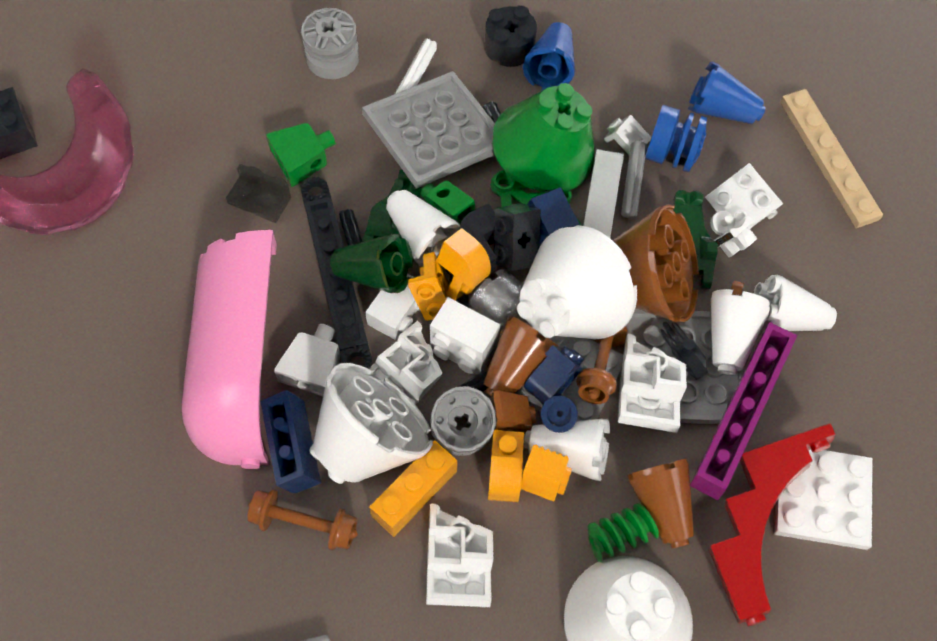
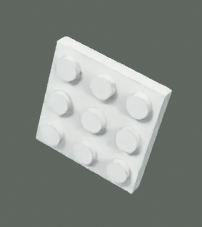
M809 450L813 460L810 467L785 489L775 503L774 535L868 550L872 547V458L826 450L812 453Z

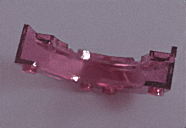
M82 68L67 82V93L74 109L75 129L70 146L62 158L50 168L34 175L12 177L0 174L1 224L9 228L12 227L31 234L41 235L54 234L55 232L70 229L76 230L103 215L121 195L126 186L124 183L129 169L132 168L134 158V146L132 145L130 133L131 126L121 104L96 73Z

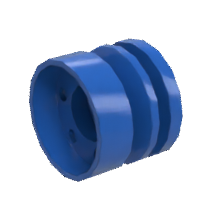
M663 104L645 159L662 164L669 153L673 155L672 168H677L679 159L682 157L686 159L683 171L690 172L691 167L699 158L706 138L707 117L701 116L697 127L691 126L694 113H690L685 123L679 122L680 109Z

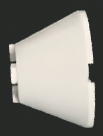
M581 225L560 228L551 233L541 244L521 289L520 303L517 305V311L534 329L547 338L553 336L588 339L610 337L628 324L635 311L637 285L633 286L629 269L632 267L625 254L615 242L598 230Z
M352 363L338 364L329 373L313 445L309 449L311 455L329 470V477L339 484H342L344 481L359 482L421 458L431 449L433 443L432 440H428L427 434L431 430L426 419L408 396L389 380L385 379L382 383L369 375L372 372L370 369Z
M618 556L607 558L602 563L597 562L590 566L577 578L565 603L564 630L567 641H691L692 614L684 591L677 581L663 568L638 557Z

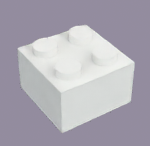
M448 297L430 324V346L433 353L440 359H449L457 363L459 368L466 373L473 374L474 372L479 374L486 369L494 356L499 342L500 324Z

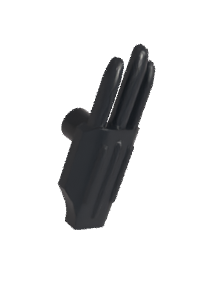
M666 321L663 322V327L677 345H674L663 329L660 330L662 337L672 349V354L675 358L686 364V371L696 380L708 373L706 356L694 340L689 339L676 322H673L672 326L684 341L682 343Z

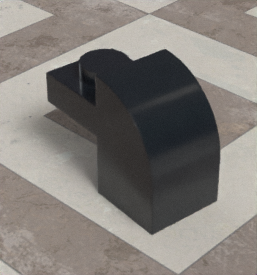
M487 204L467 214L462 220L459 230L461 228L464 229L484 247L490 260L491 274L496 271L497 257L489 246L494 243L495 212L490 204Z

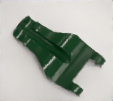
M402 169L399 170L398 178L395 179L389 195L372 207L363 242L389 234H398L402 238L386 209L387 199L393 192L407 190L421 199V191L424 186L416 189Z
M679 190L675 193L673 199V211L676 214L682 213L689 226L698 261L699 274L697 275H701V288L710 289L718 253V243L709 236L704 226L703 194L698 191L686 192L685 190Z

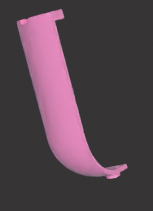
M273 230L237 233L235 239L226 242L223 239H219L208 245L207 252L200 255L182 395L184 426L197 449L207 457L220 463L241 465L242 468L251 470L269 465V459L261 439L259 396L271 255H276L277 248Z

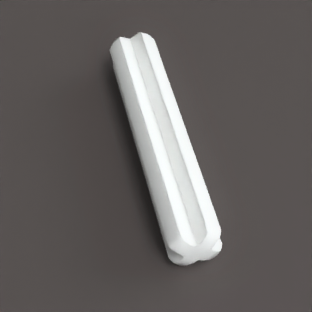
M430 39L423 41L395 94L418 85L437 49L435 41Z

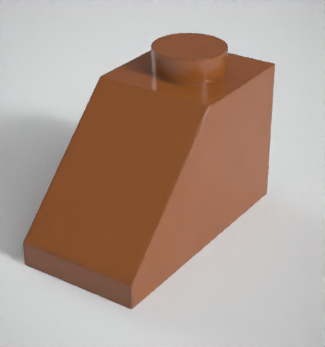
M500 390L493 391L491 403L496 412V426L494 430L524 432V434H526L527 430L531 431L532 424L536 423V413L534 405L529 406L528 397Z

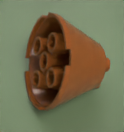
M668 204L658 207L612 241L622 250L632 267L629 269L633 286L637 285L635 308L673 322H686L692 317L698 299L699 290H693V275L699 274L694 241L682 213L676 214L672 210L674 206Z

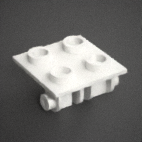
M750 163L705 196L717 212H729L735 219V223L750 215L754 222L748 226L749 229L765 217L768 219L773 218L778 213L776 209L783 205L782 201Z

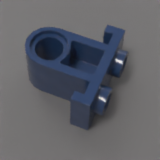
M552 345L545 353L546 359L526 381L524 388L543 405L549 398L561 396L577 378L578 373L583 369H587L582 364L585 359L573 348L569 349L565 345L563 348Z

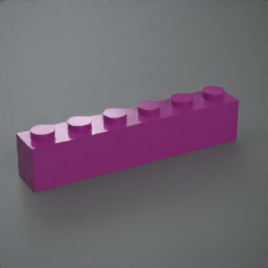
M769 322L754 349L690 483L691 487L716 500H719L726 491L798 335Z

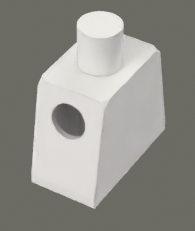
M319 324L314 336L303 332L298 333L274 369L278 382L324 396L328 375L339 364L340 360L339 346L331 342L335 330L328 325Z

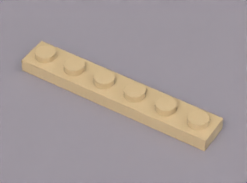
M803 89L784 95L780 101L781 105L855 228L879 221L883 213L808 91Z

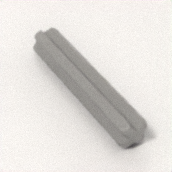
M641 141L631 143L621 210L622 217L633 219L638 214L647 144Z

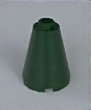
M389 234L336 249L330 258V267L337 277L388 293H400L407 287L408 279H411V277H407L408 268H413V256L410 245L405 238H400L398 234Z

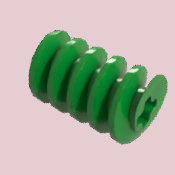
M640 503L634 504L632 510L624 508L621 511V515L615 512L612 513L610 520L605 517L600 518L599 526L595 522H591L587 528L591 549L600 563L603 562L602 552L604 551L610 558H614L613 547H617L623 554L626 552L625 542H628L635 549L637 548V537L644 544L648 543L647 533L649 532L655 539L659 537V531L653 517Z

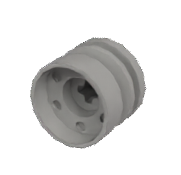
M323 8L312 12L302 23L301 36L306 62L309 69L316 76L324 79H339L353 72L359 63L356 24L347 12L337 8Z
M468 386L452 388L444 392L434 404L430 418L431 434L434 440L450 454L455 456L471 455L481 450L491 438L496 426L495 409L490 399L480 390ZM462 417L468 419L466 424L470 428L463 427L461 431L456 429L457 422L454 420H461Z

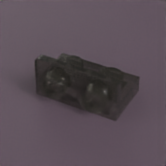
M240 164L237 168L239 178L226 197L227 203L276 223L291 199L288 183L278 176L272 177L264 174L256 167H247Z

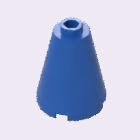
M562 22L552 23L525 57L523 72L530 84L533 86L537 84L542 87L541 90L552 86H559L562 83L569 84L575 75L572 30L567 24Z
M710 62L705 68L709 73L707 76H700L692 92L689 103L693 105L688 107V110L693 113L748 124L754 123L755 120L760 121L766 109L763 106L764 100L718 63Z

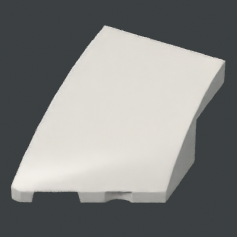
M416 321L402 332L397 342L377 357L376 362L370 368L372 372L369 374L382 383L385 379L389 380L408 396L415 405L442 375L438 362L433 358L432 348L430 344L426 343L421 332L422 325L419 321Z
M627 334L620 379L618 423L677 433L680 428V401L687 388L686 364L674 357L667 356L656 347H653L652 350L636 341V336Z
M430 504L426 605L490 607L493 531L481 525H474L460 515L456 518L441 511L437 504Z

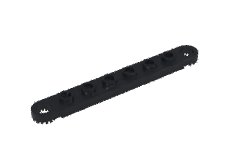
M307 178V181H304L301 185V193L342 363H349L353 357L361 356L366 360L363 367L370 369L372 357L353 282L337 277L330 267V258L334 251L344 246L329 187L323 178ZM313 187H320L322 189L321 194H318V196H310L308 191Z

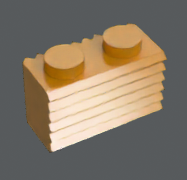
M537 444L534 445L523 471L521 489L555 501L557 493L564 494L572 468L567 467L568 456L563 457L561 453L556 454L555 451L550 452L549 449L545 450L544 447L539 448Z

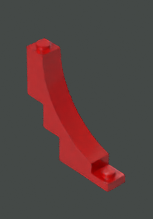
M831 423L742 454L739 462L751 491L727 498L725 501V508L737 536L710 545L709 549L738 624L746 622L749 627L766 621L765 615L771 611L765 592L761 564L762 540L765 526L776 501L785 489L810 467L813 460L809 450L812 453H818L830 447L829 443H832L836 435Z

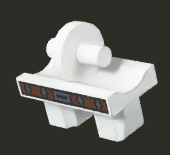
M719 211L711 217L710 225L712 230L716 234L721 235L714 239V241L718 243V247H721L728 257L733 256L740 250L746 249L757 240V237L748 227L754 220L748 215L735 223V219L727 211Z

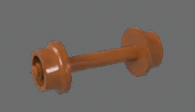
M626 326L610 337L594 339V341L600 344L594 368L580 371L576 380L579 387L578 394L584 401L591 404H603L615 392L617 386L616 379L606 371L611 347H617L626 342L627 334H629Z
M274 489L270 492L256 491L251 502L248 504V522L258 525L261 531L268 529L273 518L330 534L328 548L332 551L335 548L349 549L353 539L358 536L356 530L357 517L347 514L343 508L339 509L334 521L326 520L277 506L278 491Z

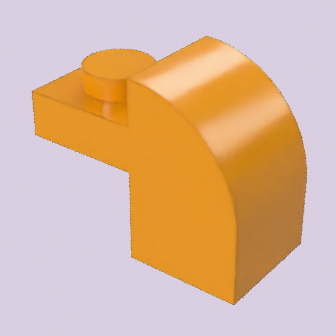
M462 228L443 242L436 260L454 275L446 294L455 301L463 294L469 295L479 283L489 276L491 270L490 260L484 247Z
M493 431L488 500L519 501L523 468L524 432Z

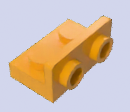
M435 252L423 254L424 267H420L421 276L408 279V287L426 321L435 318L449 297L446 294L449 284L440 264L436 261Z

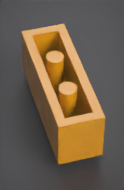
M434 440L431 449L426 455L416 459L369 506L371 517L389 534L395 537L457 472V459Z

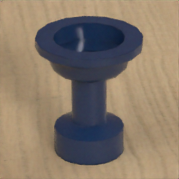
M558 395L549 398L541 408V418L543 424L549 430L562 433L574 427L578 418V411L571 399Z

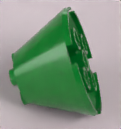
M562 83L559 86L544 89L507 108L498 117L493 127L492 148L500 166L515 181L533 190L535 187L547 189L550 192L561 187L563 192H567L578 187L587 179L595 162L591 120L592 107L578 92L574 91L570 84Z

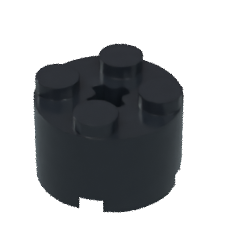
M506 6L492 9L489 12L485 24L484 48L487 56L491 60L499 61V65L516 67L524 64L525 57L535 45L537 23L526 6Z

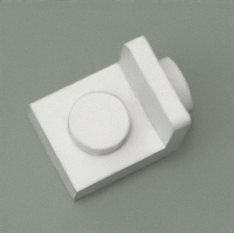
M629 115L623 120L620 118L614 120L607 129L610 132L604 137V140L609 142L615 139L629 155L631 143L641 141L647 144L652 137L632 115Z

